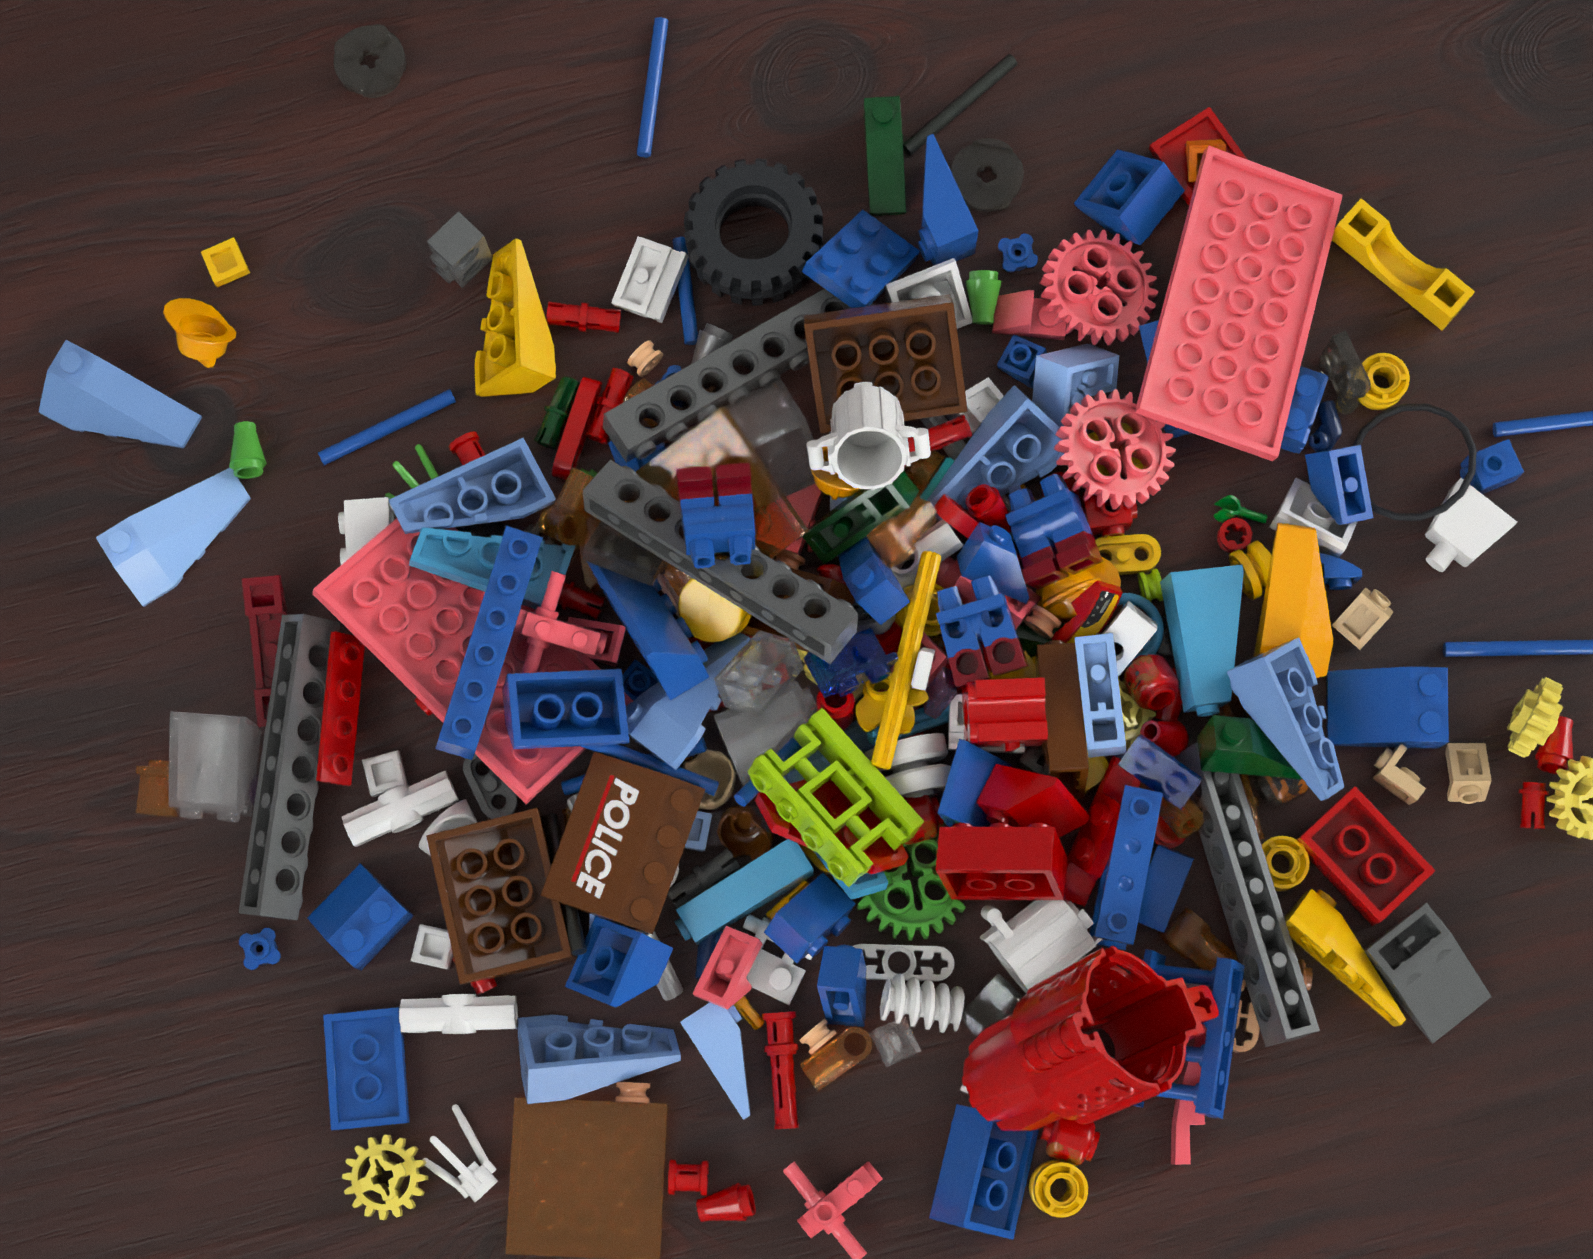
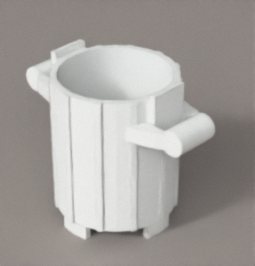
M872 382L856 383L853 389L846 390L836 403L833 404L832 417L830 419L831 434L823 436L818 440H811L806 444L810 469L828 471L831 475L836 472L840 479L853 486V488L871 490L892 484L901 472L904 471V465L911 466V463L919 459L928 458L931 455L928 429L904 426V414L898 398L883 387L872 386ZM908 437H914V452L909 451ZM828 446L829 461H824L822 447Z
M1035 900L1006 923L1002 919L1001 912L995 907L986 905L981 910L982 917L992 926L980 936L981 940L988 943L997 959L1026 995L1030 987L1077 962L1102 940L1101 938H1096L1095 935L1092 937L1087 931L1094 923L1085 910L1081 909L1079 911L1071 901Z

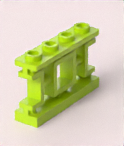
M821 708L810 717L806 724L803 723L799 726L793 736L802 749L783 762L770 748L764 755L761 754L755 758L748 770V774L754 787L759 792L765 793L776 805L779 815L785 821L791 822L801 833L806 846L816 851L824 859L831 874L850 887L860 876L866 874L873 865V862L863 850L881 836L893 850H896L901 844L904 845L914 837L924 823V820L828 713ZM817 750L831 764L820 773L808 761V758L816 753ZM793 769H796L807 781L797 792L783 778ZM830 779L853 804L852 807L836 819L812 795L813 792ZM868 807L882 821L872 830L858 817ZM845 825L858 839L848 850L834 835Z

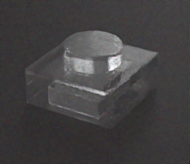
M903 1017L900 1024L893 1021L870 1032L886 1067L921 1052L905 1017Z

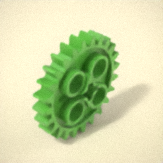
M939 830L937 836L932 839L903 845L908 850L909 864L913 877H920L916 884V892L922 904V910L918 911L915 908L913 888L910 880L903 881L907 873L906 863L899 866L894 872L888 873L884 871L888 880L887 889L863 896V899L858 903V910L866 908L871 910L867 916V922H871L876 918L881 920L879 932L885 930L889 925L893 927L892 935L895 939L901 930H906L908 941H912L916 930L920 931L924 939H928L930 927H933L937 933L941 934L944 930L942 920L951 925L955 923L956 918L952 910L958 913L964 912L966 908L964 904L959 900H951L936 872ZM926 848L934 854L935 861L930 864L920 863L915 856V852ZM930 884L940 886L944 892L943 899H929L925 894L924 888ZM893 893L903 894L908 901V905L903 909L893 908L888 902V896Z

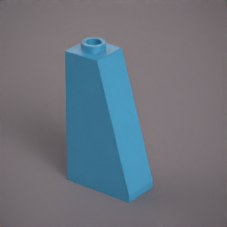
M1243 565L1171 572L1160 581L1184 713L1197 711L1198 717L1215 715L1220 713L1219 708L1231 701L1232 688L1227 671L1234 668L1244 574Z
M787 839L676 909L681 918L674 922L685 941L693 938L698 945L712 934L725 929L726 926L732 925L814 876L813 868L799 844Z

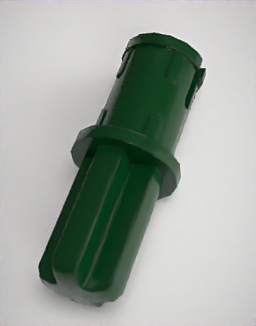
M567 376L561 378L550 406L545 405L544 410L546 413L541 427L534 438L536 443L553 450L556 449L559 437L568 420L580 382Z

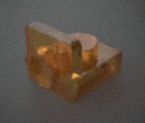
M933 451L928 458L919 459L911 463V466H905L904 472L919 490L913 500L917 503L937 473L945 458L942 454Z
M148 760V766H136V774L140 775L136 813L139 815L177 817L182 773L171 768V763L166 761Z

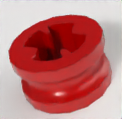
M1240 518L1226 520L1217 532L1218 545L1227 553H1232L1238 549L1241 551L1245 550L1252 540L1250 525ZM1232 527L1235 532L1242 531L1243 536L1239 540L1242 542L1241 544L1237 545L1234 540L1227 541L1225 536L1229 533L1228 528Z

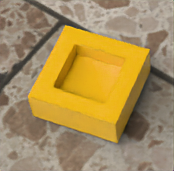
M234 237L201 251L217 288L250 274Z

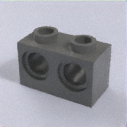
M459 211L427 241L432 252L429 258L436 265L434 269L447 283L450 284L454 280L461 288L493 259L485 236Z

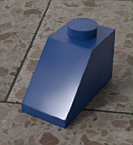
M1361 445L1305 455L1311 491L1338 525L1374 518Z
M979 522L957 555L961 576L973 581L990 575L999 593L1026 604L1029 600V595L1011 535L1000 526L993 525L990 527Z
M844 944L836 947L824 946L817 989L825 1019L828 1022L827 1024L865 1026L867 968L863 951L860 948Z

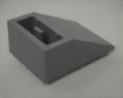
M1427 903L1414 908L1363 949L1387 989L1432 1044L1492 997L1452 933Z

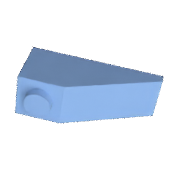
M1113 633L1075 637L1088 758L1127 754Z
M709 1002L680 1023L742 1119L745 1120L751 1114L742 1035L737 1025V1022L742 1017L734 1005L727 1010Z

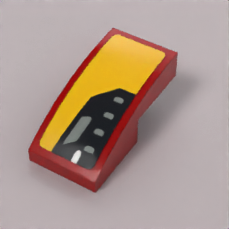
M1099 580L1094 582L1071 602L1077 615L1053 635L1052 641L1059 640L1065 643H1075V637L1099 635L1119 603L1123 593L1121 588Z

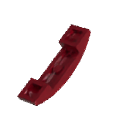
M280 575L242 578L245 615L249 616L256 681L254 698L258 727L266 726L282 615H288Z

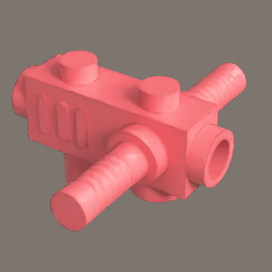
M551 571L541 607L537 606L535 613L520 609L514 631L527 635L526 643L529 644L521 673H537L544 648L548 649L550 643L581 651L585 654L600 657L603 654L608 635L557 619L559 612H556V607L566 577L564 574Z
M795 1161L783 1170V1173L806 1200L804 1205L808 1209L806 1213L797 1219V1222L810 1238H813L823 1229L828 1235L832 1233L852 1259H862L867 1252L843 1223L846 1219L842 1216V1213L857 1203L860 1198H863L867 1192L869 1193L883 1178L868 1161L826 1195L822 1189L818 1192Z

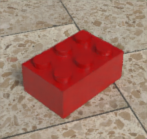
M1356 786L1347 791L1296 839L1305 847L1309 860L1371 926L1381 923L1436 871Z
M955 823L951 827H939L936 872L951 900H1065L1068 857L1055 827H1050L1044 823H1031L1027 827H1012L1005 823H993L989 827H974L967 823Z

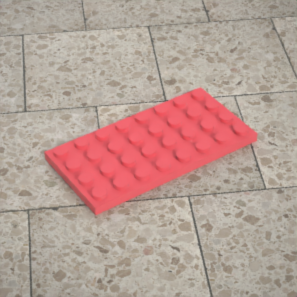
M1211 146L1204 150L1135 413L1272 462L1278 458L1342 201V194Z
M396 518L313 589V595L444 723L485 592L409 566V561L420 532L405 534ZM455 527L443 529V530L458 531ZM521 605L522 610L534 613L536 609ZM513 631L475 754L527 804L586 748L572 746L513 750L505 726L502 688L507 674L521 673L529 644L526 643L528 636ZM550 643L548 649L544 648L537 672L601 669L585 653ZM624 692L625 705L627 706L633 700Z

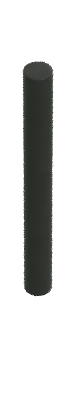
M1011 54L1006 55L904 142L903 149L911 156L926 144L927 136L932 134L935 136L1018 65L1016 59Z
M550 813L543 816L553 862L562 835L557 814ZM561 903L572 955H582L586 953L587 949L578 909Z

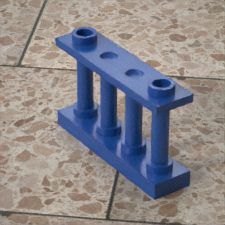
M1128 785L1124 786L1112 851L1099 879L1092 915L1094 924L1090 926L1089 934L1092 937L1095 935L1096 938L1102 939L1096 944L1098 946L1109 948L1113 945L1118 950L1125 951L1127 944L1134 945L1163 793Z
M1145 949L1144 959L1142 960L1158 976H1162L1166 981L1183 977L1184 982L1187 984L1210 986L1219 1010L1218 1017L1202 1023L1207 1028L1205 1044H1202L1201 1047L1186 1045L1185 1061L1199 1063L1201 1067L1200 1081L1195 1086L1172 1083L1170 1090L1162 1092L1157 1096L1193 1101L1196 1106V1113L1207 1117L1223 1119L1245 965L1233 959L1217 957L1216 967L1212 971L1166 966V956L1156 951ZM1143 1101V1102H1140V1103H1138V1104H1135V1105H1133V1106L1142 1107V1108H1143V1107H1144V1101Z

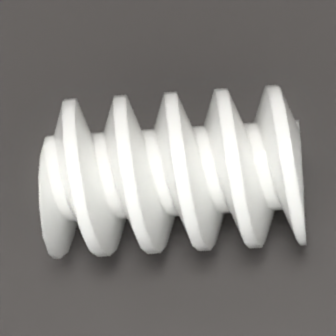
M896 974L891 981L890 977L886 980L881 997L880 1018L885 1021L890 1011H893L895 1023L900 1024L904 1015L908 1014L910 1026L915 1027L919 1018L922 1017L924 1018L926 1030H930L933 1022L937 1020L941 1033L946 1031L949 1023L953 1024L954 1031L956 1032L960 1025L964 1008V991L962 987L956 986L949 992L948 985L944 983L939 984L935 989L934 983L930 980L924 981L920 987L919 980L916 977H910L905 984L903 975Z

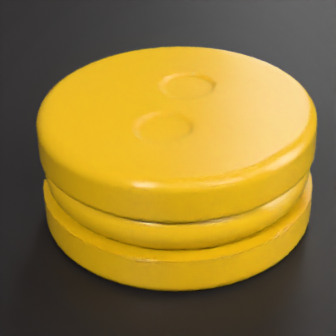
M693 578L685 584L678 600L679 616L684 619L694 637L706 642H719L739 634L747 626L752 616Z

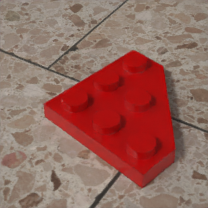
M804 779L790 783V785L797 792L807 781ZM831 779L812 793L834 819L853 806L851 801ZM759 792L755 802L770 831L807 847L801 833L791 822L785 821L779 815L776 805L765 793ZM869 807L858 815L870 830L882 822ZM846 825L834 834L847 850L858 841ZM882 836L863 850L873 862V865L867 872L871 875L905 865L909 857L902 844L896 850H893Z

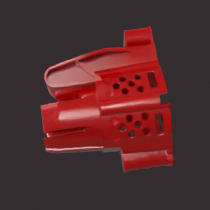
M1113 945L1105 950L1101 948L1030 987L1027 995L1017 1003L1013 1014L987 1026L969 1046L970 1055L964 1061L963 1087L966 1086L970 1096L968 1100L972 1107L976 1108L987 1121L1001 1120L996 1122L1000 1130H1037L1061 1118L1076 1120L1080 1124H1089L1170 1090L1172 1082L1178 1078L1183 1069L1186 1057V1044L1190 1039L1205 1033L1202 1023L1218 1017L1219 1010L1207 986L1200 985L1187 988L1183 977L1166 981L1135 955L1118 950ZM1117 965L1129 970L1131 973H1127L1125 970L1118 967ZM1100 1028L1105 1030L1114 1043L1115 1059L1107 1054L1098 1031L1089 1035L1086 1033Z

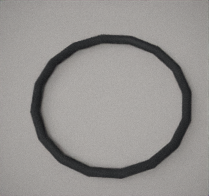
M1428 403L1401 404L1378 413L1360 429L1352 446L1361 445L1366 434L1385 418L1403 411H1428L1447 418L1462 432L1469 450L1468 472L1459 490L1441 506L1422 513H1395L1377 506L1371 500L1372 511L1396 521H1422L1446 512L1465 495L1476 472L1477 449L1469 429L1450 411Z

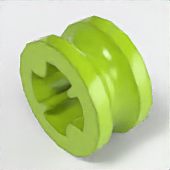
M1157 568L1152 569L1150 574H1144L1143 571L1138 572L1141 596L1150 602L1152 599H1158L1159 602L1164 601L1160 584L1162 580Z

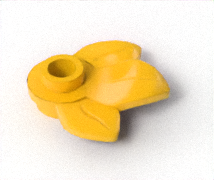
M874 671L863 683L864 697L856 705V718L859 726L865 732L872 731L880 725L892 673L889 671ZM911 685L899 734H908L914 728L915 712L913 707L924 704L929 700L926 690L915 689ZM880 689H885V690H887V691H884V692H877V691L880 690Z

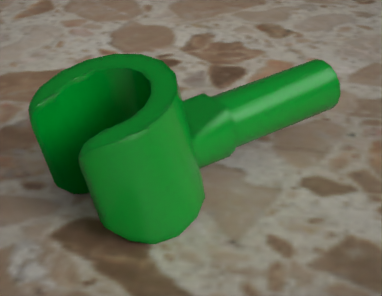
M1228 495L1214 503L1222 508V510L1214 514V518L1218 522L1224 523L1235 516L1261 523H1266L1267 521L1266 514L1241 507L1240 501L1234 495Z

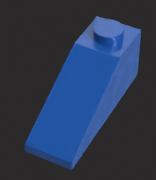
M870 534L838 555L843 580L855 601L880 625L910 603V600Z

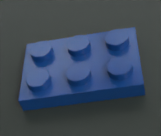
M862 209L806 262L802 272L849 307L870 306L885 291L887 284L894 282L916 261L920 250Z
M400 1007L323 1015L331 1130L410 1123L404 1036L399 1022Z

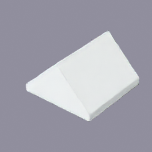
M954 258L885 286L886 303L951 294L957 329L972 323L971 312Z
M1295 478L1269 528L1276 531L1277 523L1315 528L1319 552L1339 558L1348 546L1357 522L1338 525L1313 494L1310 484Z

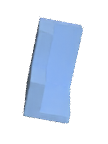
M1091 344L1037 355L1032 402L1059 427L1064 426L1061 423V419L1067 413L1071 414L1069 409L1076 402L1081 404V400L1086 395L1095 396L1099 390L1107 393L1116 389L1120 355Z

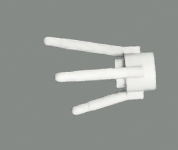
M455 1104L452 1106V1110L481 1166L474 1161L467 1168L436 1136H431L430 1142L459 1171L460 1175L458 1178L460 1180L428 1158H423L422 1160L426 1161L424 1166L456 1188L465 1199L470 1196L476 1203L498 1182L492 1175L497 1168L488 1160L459 1105Z

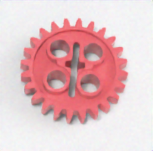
M1090 229L1086 231L1083 238L1078 233H1074L1069 242L1063 239L1057 249L1052 250L1048 256L1049 260L1042 267V271L1046 274L1043 275L1039 284L1047 288L1044 289L1040 296L1043 299H1051V302L1045 309L1046 312L1057 311L1058 315L1054 323L1058 324L1065 321L1067 323L1065 328L1066 334L1076 329L1078 331V341L1080 342L1086 334L1091 336L1092 345H1096L1102 336L1107 346L1112 344L1115 337L1124 342L1129 333L1134 336L1139 331V326L1146 324L1150 319L1148 314L1156 307L1152 300L1157 296L1158 291L1150 287L1155 283L1157 277L1146 275L1152 264L1140 263L1139 260L1144 252L1139 251L1133 254L1130 251L1133 244L1132 241L1127 242L1124 246L1119 244L1120 234H1116L1112 240H1107L1105 230H1102L1097 238L1094 237ZM1087 259L1095 261L1099 268L1093 267ZM1117 280L1125 282L1129 289L1121 287ZM1068 285L1076 287L1081 294L1073 293ZM1098 307L1107 309L1110 316L1104 315Z
M1114 389L1109 394L1108 399L1103 390H1099L1094 399L1089 394L1081 400V404L1076 402L1069 409L1071 414L1067 413L1061 419V423L1064 426H1061L1055 434L1062 440L1054 446V450L1064 453L1056 461V464L1067 465L1068 467L1062 478L1074 477L1076 481L1071 490L1075 491L1083 487L1085 489L1083 500L1086 501L1092 495L1097 496L1098 507H1101L1107 499L1110 500L1112 510H1116L1121 505L1122 500L1127 509L1131 508L1136 503V500L1141 504L1145 503L1149 499V494L1154 496L1161 490L1159 484L1163 485L1169 479L1165 472L1170 471L1174 467V463L1166 459L1176 452L1175 448L1166 446V443L1174 437L1173 434L1162 433L1161 429L1166 425L1165 423L1156 422L1154 419L1135 413L1137 404L1133 403L1132 392H1129L1123 399H1120L1117 389ZM1121 423L1128 424L1132 428L1133 434L1126 433L1122 429ZM1086 429L1094 431L1099 441L1090 439ZM1131 457L1139 459L1143 464V469L1136 468L1131 461ZM1096 464L1106 467L1109 476L1102 475L1098 471Z

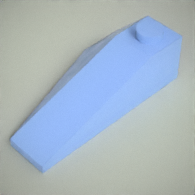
M228 468L124 519L97 536L96 539L115 570L141 605L145 607L174 589L181 582L185 572L196 559L199 560L204 555L207 546L219 532H223L251 498L239 478L234 475L233 469Z

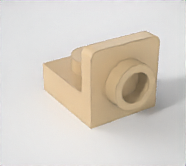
M1365 587L1335 620L1332 626L1361 650L1391 617L1393 610L1389 608L1391 602L1380 591L1374 589L1371 592Z
M1448 743L1445 751L1450 780L1447 792L1448 801L1465 804L1485 801L1492 781L1486 744Z
M1400 744L1393 751L1387 747L1374 764L1379 770L1373 779L1405 803L1411 805L1420 798L1426 788L1419 783L1420 778L1413 771L1406 767L1399 769L1395 766L1407 750V747Z

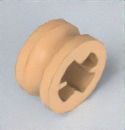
M646 341L640 345L627 361L630 367H637V374L640 377L648 374L663 357V353L660 350L655 351L653 349L654 344L651 341Z
M823 1019L799 1040L802 1044L806 1043L809 1045L810 1049L808 1052L811 1055L837 1034L835 1030L827 1028L828 1022L826 1019Z

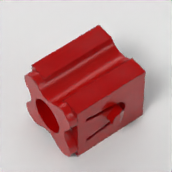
M1045 677L989 679L966 682V687H962L964 740L979 748L1005 747V752H1013L1020 748V746H1040L1048 739L1045 712Z

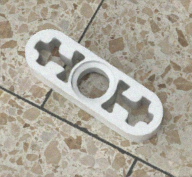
M857 944L853 946L862 949L865 952V957L868 959H877L876 951L885 952L882 958L884 974L875 973L877 965H867L866 980H887L888 977L892 980L896 973L892 972L888 967V958L895 952H903L910 959L909 969L901 974L905 981H908L910 977H916L919 981L930 980L932 982H939L947 979L954 969L952 954L946 948L940 946ZM914 952H922L921 960L928 961L933 959L935 953L941 954V960L947 961L948 967L942 968L939 975L933 974V968L920 967L922 975H914L913 972L916 968Z

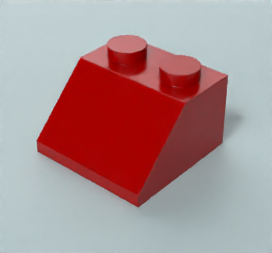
M1000 764L994 766L976 802L987 814L986 819L991 824L1005 823L1012 827H1027L1031 823H1044L1050 827H1055L1059 838L1086 824L1090 818V815L1057 777Z

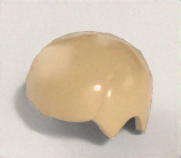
M707 749L706 752L698 754L696 758L683 764V769L719 782L714 796L704 793L699 809L713 810L722 806L730 799L736 783V774L732 761L722 752Z

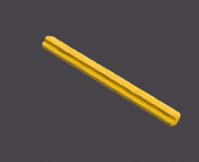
M923 551L920 557L871 759L872 764L878 769L889 770L892 766L941 562V555L935 552Z

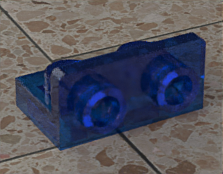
M868 628L856 633L831 664L811 652H808L803 659L821 693L826 698L836 693L840 697L846 696L856 691L860 687V683L868 680L875 684L886 679L892 674L890 669L899 660L896 652L886 655L872 628Z
M1139 735L1118 764L1152 790L1163 793V797L1180 810L1202 781L1198 774L1143 735Z

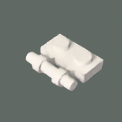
M749 914L743 928L755 933V937L760 939L763 945L746 978L752 988L790 1006L806 970L793 965L794 961L786 953H784L781 959L762 950L766 940L772 941L764 933L771 920L765 917L761 920ZM808 954L805 958L811 960L812 956Z

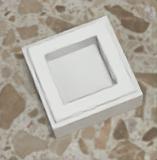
M920 648L911 682L912 688L926 690L935 649Z
M399 750L362 760L372 797L380 796L396 787L408 785Z
M420 924L411 961L449 970L453 952L448 930Z

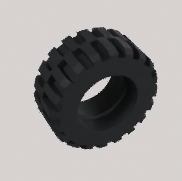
M756 158V163L752 165H746L745 159L735 161V167L728 170L725 165L715 169L716 177L711 180L710 177L706 176L699 183L700 192L692 193L688 201L689 211L685 212L684 235L688 257L692 268L697 270L698 278L704 285L710 284L712 292L722 298L726 293L730 295L731 302L741 305L743 299H752V306L763 305V299L772 297L773 303L784 300V292L789 290L792 294L796 293L802 288L801 281L803 279H810L802 270L806 262L822 248L823 215L821 206L817 205V196L812 187L806 188L804 178L797 172L789 175L786 165L777 162L774 168L767 166V159ZM749 206L766 207L774 210L786 220L789 230L788 239L777 252L761 259L741 258L732 254L723 246L720 239V228L723 222L733 212Z

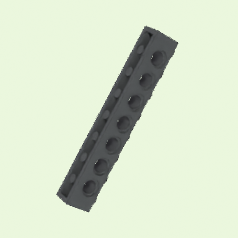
M824 288L604 413L602 427L626 463L634 458L642 460L651 455L656 450L658 444L667 439L669 442L676 441L688 431L687 428L698 421L700 424L709 422L718 415L719 409L728 404L736 406L746 400L750 395L749 392L759 386L763 389L768 388L776 383L781 377L780 374L791 368L793 371H797L809 363L807 341L800 339L795 334L797 331H805L803 316L852 308ZM774 348L781 353V356L771 357L764 350ZM742 365L747 367L751 373L741 375L733 368ZM706 383H713L717 385L720 390L718 392L711 393L706 391L702 387V385ZM683 401L689 408L682 411L677 410L671 403ZM646 418L653 419L657 422L658 426L651 429L645 428L640 424V421Z
M609 460L583 489L584 509L586 512L827 663L831 664L857 632L858 612L855 611L850 603L843 599H835L824 592L815 581L801 578L793 573L784 562L780 560L774 561L761 553L756 545L755 549L752 550L751 563L731 564L729 552L714 553L715 558L725 556L727 559H715V565L710 568H695L691 555H686L679 502L670 497L661 486L651 485L641 479L630 467L620 466L614 461ZM626 500H635L631 503L624 502ZM659 518L666 519L665 521L661 522L654 521L655 519ZM755 575L759 578L748 579L746 576ZM784 594L790 597L786 599H781L776 596ZM810 614H818V615H821L822 617H820V618H810V617H808V615H810Z
M306 614L282 615L239 906L240 914L298 920L299 910L303 902L304 874L308 866L309 839L313 830L314 804L319 790L316 775L331 632H339L341 622Z
M1194 743L1175 757L1239 963L1245 965L1243 976L1265 1047L1297 1040L1316 1033L1320 1029L1240 776L1235 773L1201 771L1198 743Z

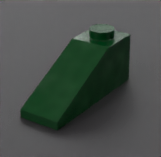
M900 96L864 98L863 117L870 215L906 214Z
M903 471L890 485L888 484L875 490L859 489L858 492L847 497L801 536L822 563L826 564L909 508L919 490Z
M1213 715L1197 737L1201 771L1302 779L1256 722L1250 718Z

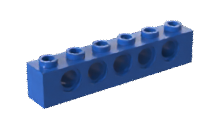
M506 526L435 749L466 759H473L543 537Z

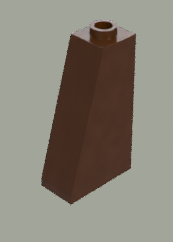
M1053 640L1046 642L1044 645H1037L1035 658L1036 678L1045 677V712L1048 739L1042 744L1044 775L1057 777L1075 799H1082L1085 796L1089 763L1075 643Z

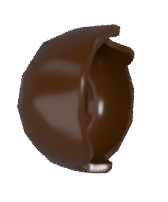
M735 805L728 808L722 813L716 830L720 843L728 848L734 857L748 855L752 861L771 850L775 833L770 831L759 808L752 805H746L745 807Z

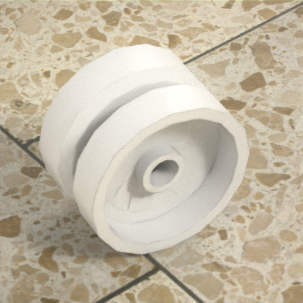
M925 734L898 740L891 768L889 770L878 769L883 776L890 775L885 778L902 797L917 798L923 795L932 797L944 792L951 766L946 764L931 765L944 759L948 754L944 734ZM874 748L864 753L870 761Z

